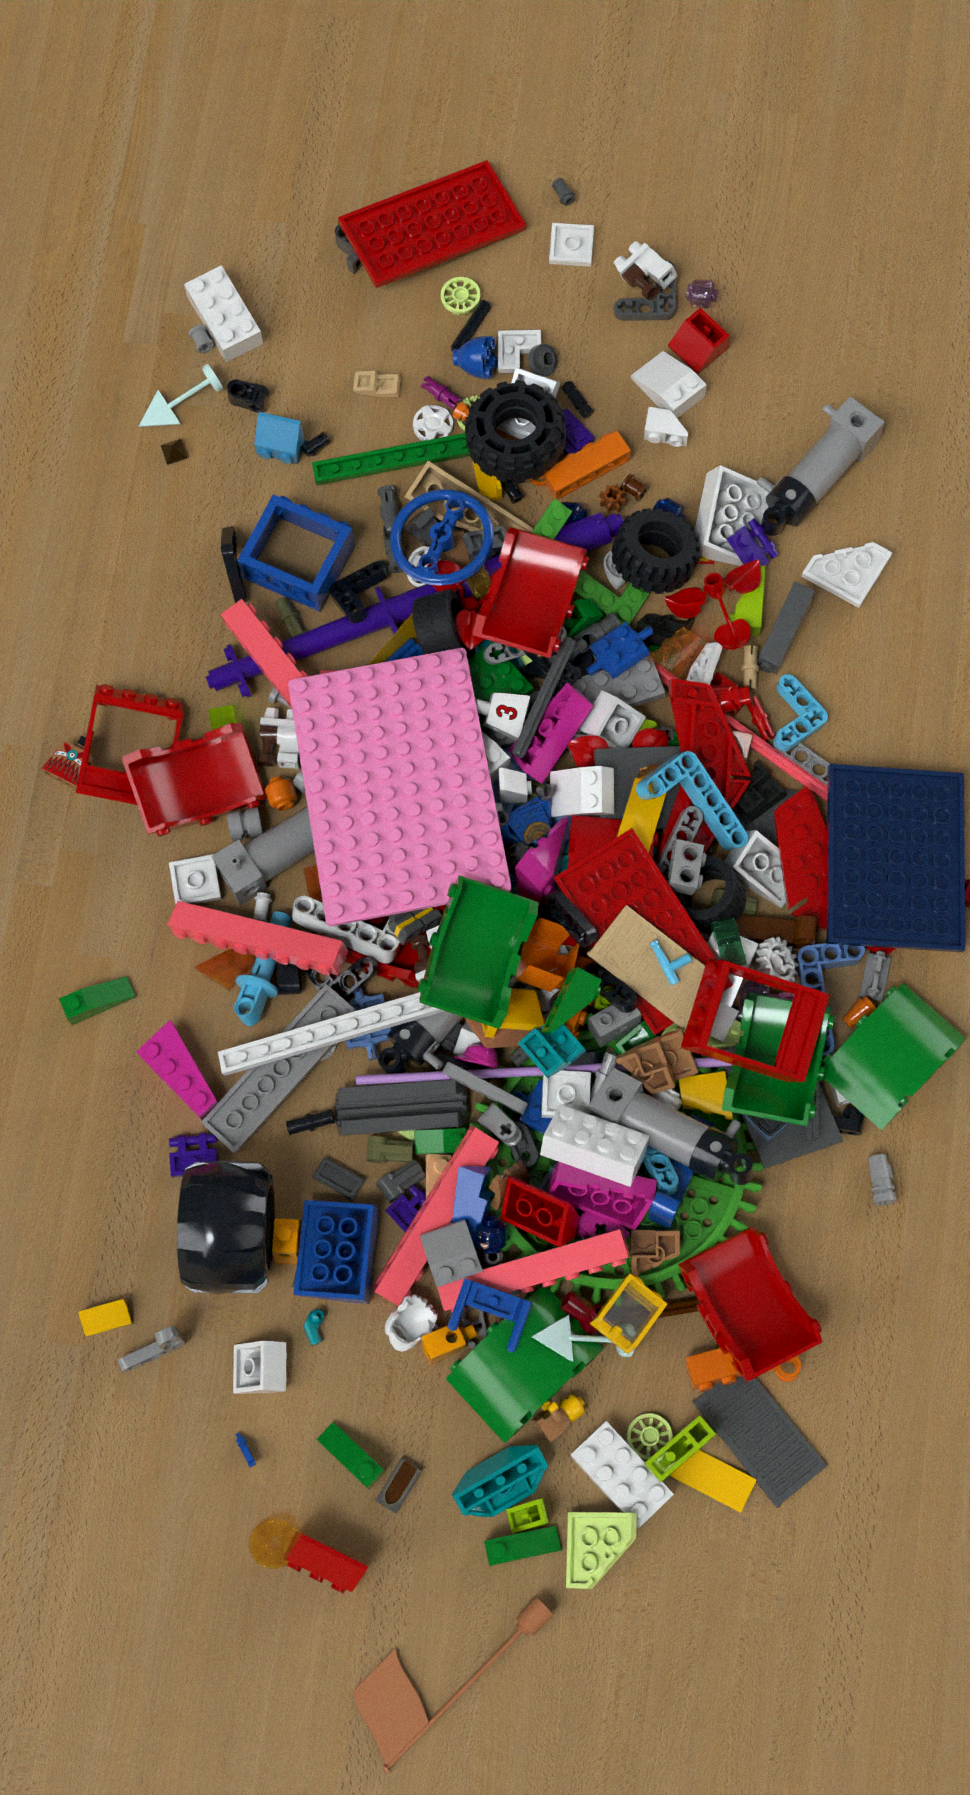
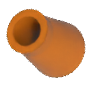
M866 996L862 999L859 998L847 1014L842 1017V1020L851 1029L863 1015L869 1017L876 1007Z

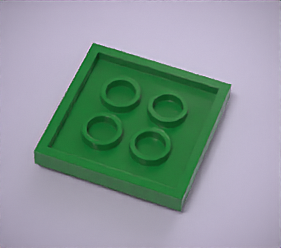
M485 648L468 659L475 701L479 699L489 702L490 696L493 693L529 696L534 692L531 684L510 661L497 665L488 664L483 657ZM492 648V652L489 653V656L494 657L495 660H497L496 657L502 654V652H495ZM478 713L480 727L482 731L484 728H486L483 725L486 715Z

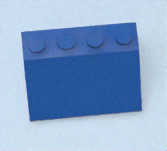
M304 1200L293 1295L348 1303H370L379 1209L375 1205Z

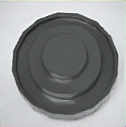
M539 344L534 346L529 352V366L534 373L548 376L557 368V354L550 345Z

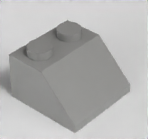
M465 1219L420 1234L437 1287L483 1272Z

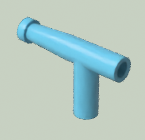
M656 940L649 945L653 948L659 964L672 986L679 982L674 971L692 962L687 953L669 962L658 944L659 941Z

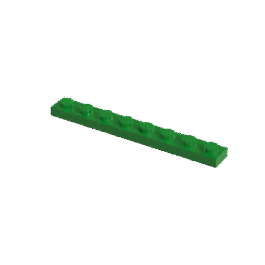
M462 433L312 462L316 485L425 465L427 461L436 463L467 457L470 454L466 444V435Z

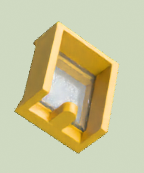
M628 1274L622 1279L621 1283L590 1324L626 1354H629L639 1345L667 1306V1303L663 1301V1297L659 1293L647 1288L642 1279Z

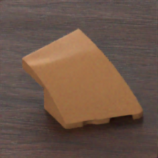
M682 1028L644 1042L620 1054L615 1059L619 1065L621 1064L631 1073L633 1078L642 1082L651 1094L675 1088L676 1080L698 1073L692 1052L681 1048L684 1037Z

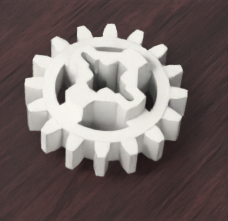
M780 937L770 938L760 943L761 949L756 950V953L759 955L756 962L760 963V967L757 968L758 971L794 982V976L798 975V972L795 970L798 963L794 962L797 956L796 954L792 955V946L787 947V941H781Z

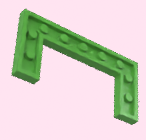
M554 498L531 533L554 539L572 511ZM581 570L574 595L580 599L592 598L606 618L612 612L621 625L625 622L629 625L649 593L643 592L641 588L636 589L632 587V583L629 582L620 597H618Z

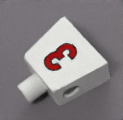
M493 693L490 696L489 702L476 700L477 712L486 715L483 724L485 727L513 740H517L522 731L530 696Z

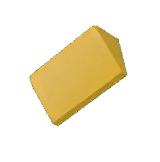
M125 1299L78 1312L86 1337L132 1324L128 1304Z

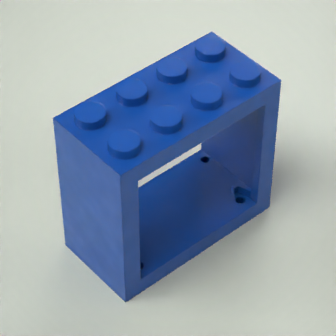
M273 494L237 560L242 578L321 612L330 595L329 588L338 580L355 548L353 531L350 525L343 521H334L325 513L318 514L311 511L304 504L297 505L285 496L279 497ZM279 518L334 542L313 583L304 581L257 560Z

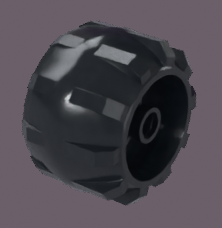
M196 1161L185 1168L181 1181L178 1206L177 1258L180 1281L192 1292L258 1294L269 1283V1275L273 1265L272 1246L275 1193L273 1176L261 1162Z

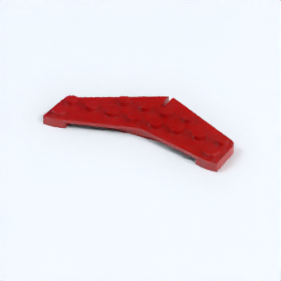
M671 679L669 680V696L681 753L690 751L697 756L733 810L750 781L731 779V776L749 778L751 775L714 690L707 683ZM682 758L683 766L685 767L686 763L685 760ZM694 778V783L698 787V781ZM681 784L658 846L657 859H659L682 810L694 806ZM707 796V803L710 805L711 801ZM693 812L687 814L690 817L687 824L682 826L688 827L691 821L696 820L693 817ZM720 816L719 821L721 824H723V819ZM702 819L692 843L704 845L703 853L706 852L715 838L704 819ZM684 831L677 832V839L687 840V835ZM672 851L667 853L668 861L671 859ZM686 853L685 858L693 860L692 855Z
M806 786L777 807L774 811V823L787 911L805 898L807 902L790 915L794 917L817 918V927L827 931V828L814 795ZM864 946L866 950L874 954L877 951H881L888 955L896 949Z

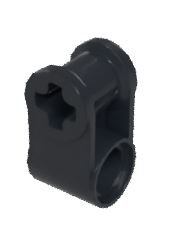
M239 379L231 380L228 383L227 394L232 405L249 409L256 413L264 411L263 404L270 393L268 388ZM236 391L242 392L238 395L233 394Z
M277 962L276 986L278 995L301 994L299 967L294 964L286 966Z

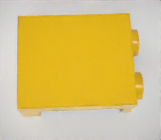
M512 989L508 1013L500 1028L531 1031L536 1028L538 1030L545 1024L546 1020L542 1017L541 1002L537 998L536 991ZM482 1024L484 1036L494 1038L497 1028Z

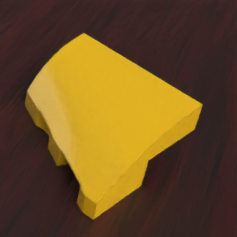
M725 1071L679 1079L683 1108L701 1110L709 1115L713 1112L725 1115V1119H733L732 1112L722 1110L724 1091L727 1084Z

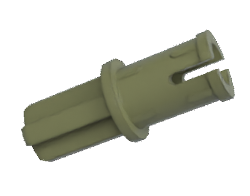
M287 597L279 598L275 605L281 614L282 623L286 624L292 637L303 634L304 632L297 620L298 614L292 609L289 599Z

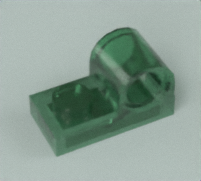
M732 916L711 922L712 933L721 960L740 966L746 965L747 962L735 918Z

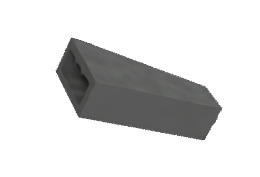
M794 581L758 658L757 665L764 672L778 674L811 608L815 590Z

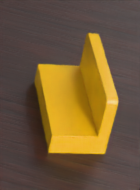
M473 462L479 494L490 501L501 500L502 488L500 481L495 476L490 477L480 470V466Z

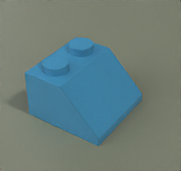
M259 412L254 442L256 454L265 459L275 458L283 463L290 464L292 462L298 464L302 452L301 446L304 445L305 441L301 421Z

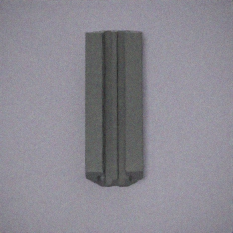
M455 1080L338 1088L334 1103L335 1122L340 1136L463 1127L469 1115L468 1094L463 1084Z

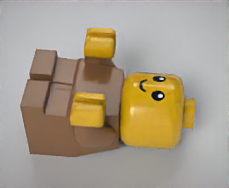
M573 1394L564 1398L558 1405L556 1402L550 1403L548 1401L540 1407L544 1415L541 1417L536 1416L531 1421L545 1441L551 1442L563 1433L570 1422H574L585 1413L583 1407L585 1403L581 1397L577 1398Z

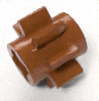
M617 484L611 487L606 485L605 492L600 491L599 497L602 499L600 507L605 506L608 513L610 510L619 512L620 505L625 506L626 500L623 498L625 497V490L620 491Z

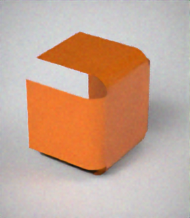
M540 917L533 925L527 942H523L518 954L521 955V959L516 971V980L549 992L560 988L569 970L575 966L579 944L577 943L568 954L558 955L561 944L570 934L562 925Z

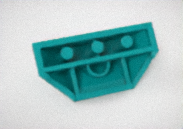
M537 1445L509 1446L467 1470L452 1492V1496L462 1515L494 1517L534 1494L542 1480L544 1471L548 1468V1464Z

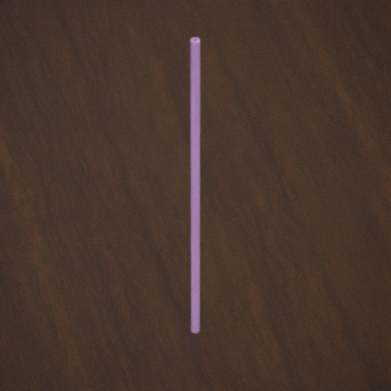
M714 1058L694 1059L697 1068L732 1066V1064ZM602 1063L572 1065L565 1067L562 1071L596 1073ZM617 1063L615 1069L621 1072L628 1071L621 1064ZM537 1066L466 1070L481 1079L543 1076L542 1071ZM442 1071L356 1075V1085L453 1080L444 1075Z

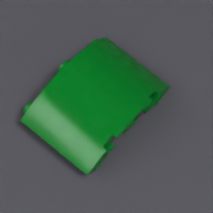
M459 875L456 883L450 884L447 893L449 900L437 933L433 932L430 938L429 945L432 946L424 979L421 978L417 988V992L420 993L419 1003L500 1029L508 1013L512 988H509L511 977L516 975L521 955L518 954L522 943L527 942L535 923L539 902Z
M904 983L898 988L893 986L886 993V999L869 1017L863 1015L856 1023L858 1028L833 1056L829 1053L821 1064L825 1067L823 1079L880 1130H883L909 1102L906 1097L908 1095L912 1097L933 1076L935 1071L967 1039Z
M748 992L744 1001L740 1030L744 1031V1034L739 1038L735 1054L773 1066L793 1000ZM826 1007L805 1082H785L733 1065V1071L730 1072L725 1086L722 1110L807 1126L809 1118L814 1119L816 1105L813 1102L818 1081H823L825 1067H821L827 1031L828 1029L832 1030L835 1016L830 1015L832 1007Z
M542 1286L539 1290L534 1288V1291L528 1292L524 1297L525 1300L532 1302L515 1352L507 1350L515 1322L504 1319L499 1324L496 1321L486 1330L488 1335L463 1360L459 1358L451 1365L449 1369L452 1372L446 1377V1380L504 1443L517 1434L544 1403H547L555 1396L567 1381L581 1372L604 1349L599 1342L572 1341V1362L532 1338L535 1334L568 1315L560 1309L561 1301L547 1287L543 1288ZM569 1315L571 1335L592 1336L581 1328L579 1321Z

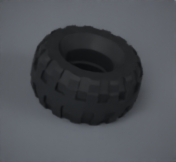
M515 380V383L510 384L504 381L498 383L494 389L489 387L480 394V399H476L469 408V415L466 417L465 435L470 457L474 464L477 463L480 466L482 472L490 477L495 476L497 480L507 483L508 480H515L516 483H525V479L532 478L535 480L543 476L544 471H549L557 464V460L565 448V417L562 408L557 403V399L551 393L544 392L541 386L534 383L527 385L521 380ZM511 418L526 419L536 427L529 436L520 440H508L495 432L502 422Z

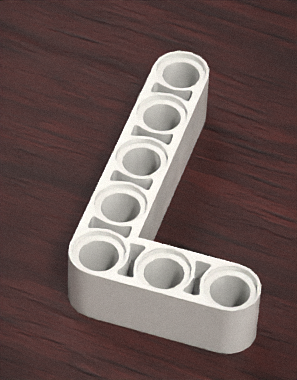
M299 896L294 901L292 912L294 922L318 934H324L329 938L341 940L346 947L372 957L381 963L392 962L402 946L389 927L388 922L383 931L363 921L328 926L326 921L320 920L325 919L322 902L308 896Z

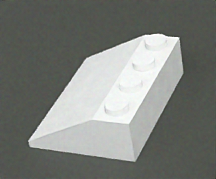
M721 465L706 474L694 531L700 544L699 556L708 560L738 566L743 565L727 541V538L743 526H746L750 532L752 529L748 522L753 518L756 519L759 525L762 523L763 513L769 508L766 503V496L769 493L760 487L757 481ZM754 537L755 541L761 548L762 544L760 543L757 537Z

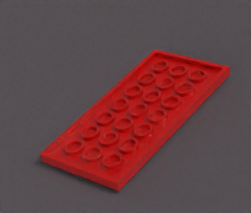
M488 160L338 217V224L375 288L526 230V223Z
M633 828L553 878L562 893L595 928L598 934L595 944L627 905L704 966H706L707 961H718ZM729 977L727 978L724 991L733 986ZM634 992L638 1002L637 1008L654 1036L674 1024L672 1020Z

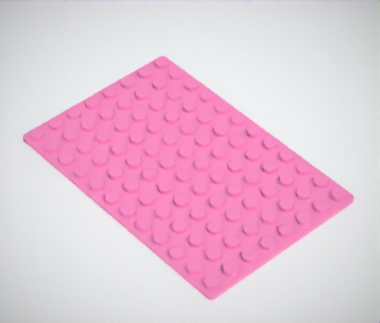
M464 648L292 679L288 682L324 913L328 926L447 905L449 900L447 896L448 889L451 883H456L459 875L507 892L511 891L512 888L466 650Z

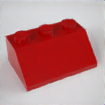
M508 1177L500 1216L501 1220L558 1247H562L575 1238L579 1215L571 1203L517 1178Z
M296 1531L283 1557L289 1561L288 1567L298 1572L304 1568L310 1571V1578L321 1583L326 1579L332 1582L331 1588L343 1594L345 1590L352 1592L368 1568L365 1564Z

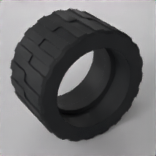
M451 589L416 598L413 602L412 617L414 629L424 655L464 648L466 654L470 652L461 641L456 630L455 618L464 608L458 595Z
M707 856L704 867L700 868L699 875H703L702 884L715 879L726 882L725 892L719 902L708 909L695 910L691 909L693 895L679 892L674 893L698 931L712 933L715 926L726 929L731 927L741 917L740 915L745 909L747 896L742 881L732 868L720 858ZM680 875L684 882H690L688 876Z

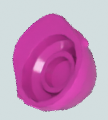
M482 1043L471 1044L462 1055L454 1057L458 1060L490 1068H498L499 1064L496 1049L485 1048Z

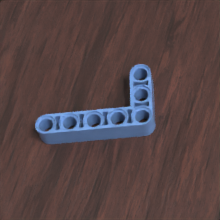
M823 943L802 947L796 958L800 985L825 992L822 970L857 965L864 955V946ZM851 948L856 949L859 955L852 957L848 954L847 950ZM828 951L833 952L836 959L829 960L825 957L824 953ZM805 954L810 955L813 958V962L806 963L802 960L801 956ZM809 976L814 977L817 980V984L810 985L806 982L805 978ZM830 1029L827 1031L825 1043L829 1051L823 1053V1059L829 1053L832 1054L834 1049L833 1033Z

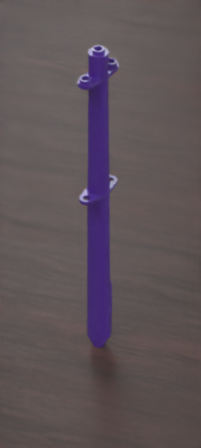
M597 513L562 527L554 540L587 549V552L612 543L611 538L617 536L623 519L620 514L615 515L614 513L603 517L601 513ZM500 555L486 560L476 573L461 584L464 598L489 589L492 574L502 566V563L498 562ZM425 584L385 600L378 586L374 589L379 603L365 608L367 616L363 621L350 623L346 617H342L281 642L283 645L281 649L285 654L290 653L295 661L387 627L391 628L394 635L398 631L395 624L406 621L412 614L414 600L437 593L438 591L432 585ZM457 588V590H456L455 593L458 595V597H459V599H460L459 590H458V588ZM231 644L226 645L227 648L223 649L227 660H232V662L209 670V675L206 676L210 689L215 688L216 691L241 682L238 685L242 697L247 696L249 698L251 694L245 680L264 673L250 655L237 660Z

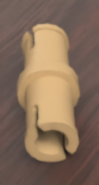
M751 645L744 647V665H742L741 669L744 672L743 687H749L750 683V692L757 691L759 648L753 645L752 654Z

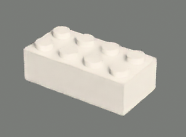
M222 265L184 284L189 301L203 325L206 326L210 337L226 363L263 344L260 329Z
M560 1104L544 1133L540 1155L631 1187L645 1158L650 1135Z
M607 1421L570 1456L621 1513H637V1530L674 1495L663 1482L660 1483L644 1464L645 1462Z

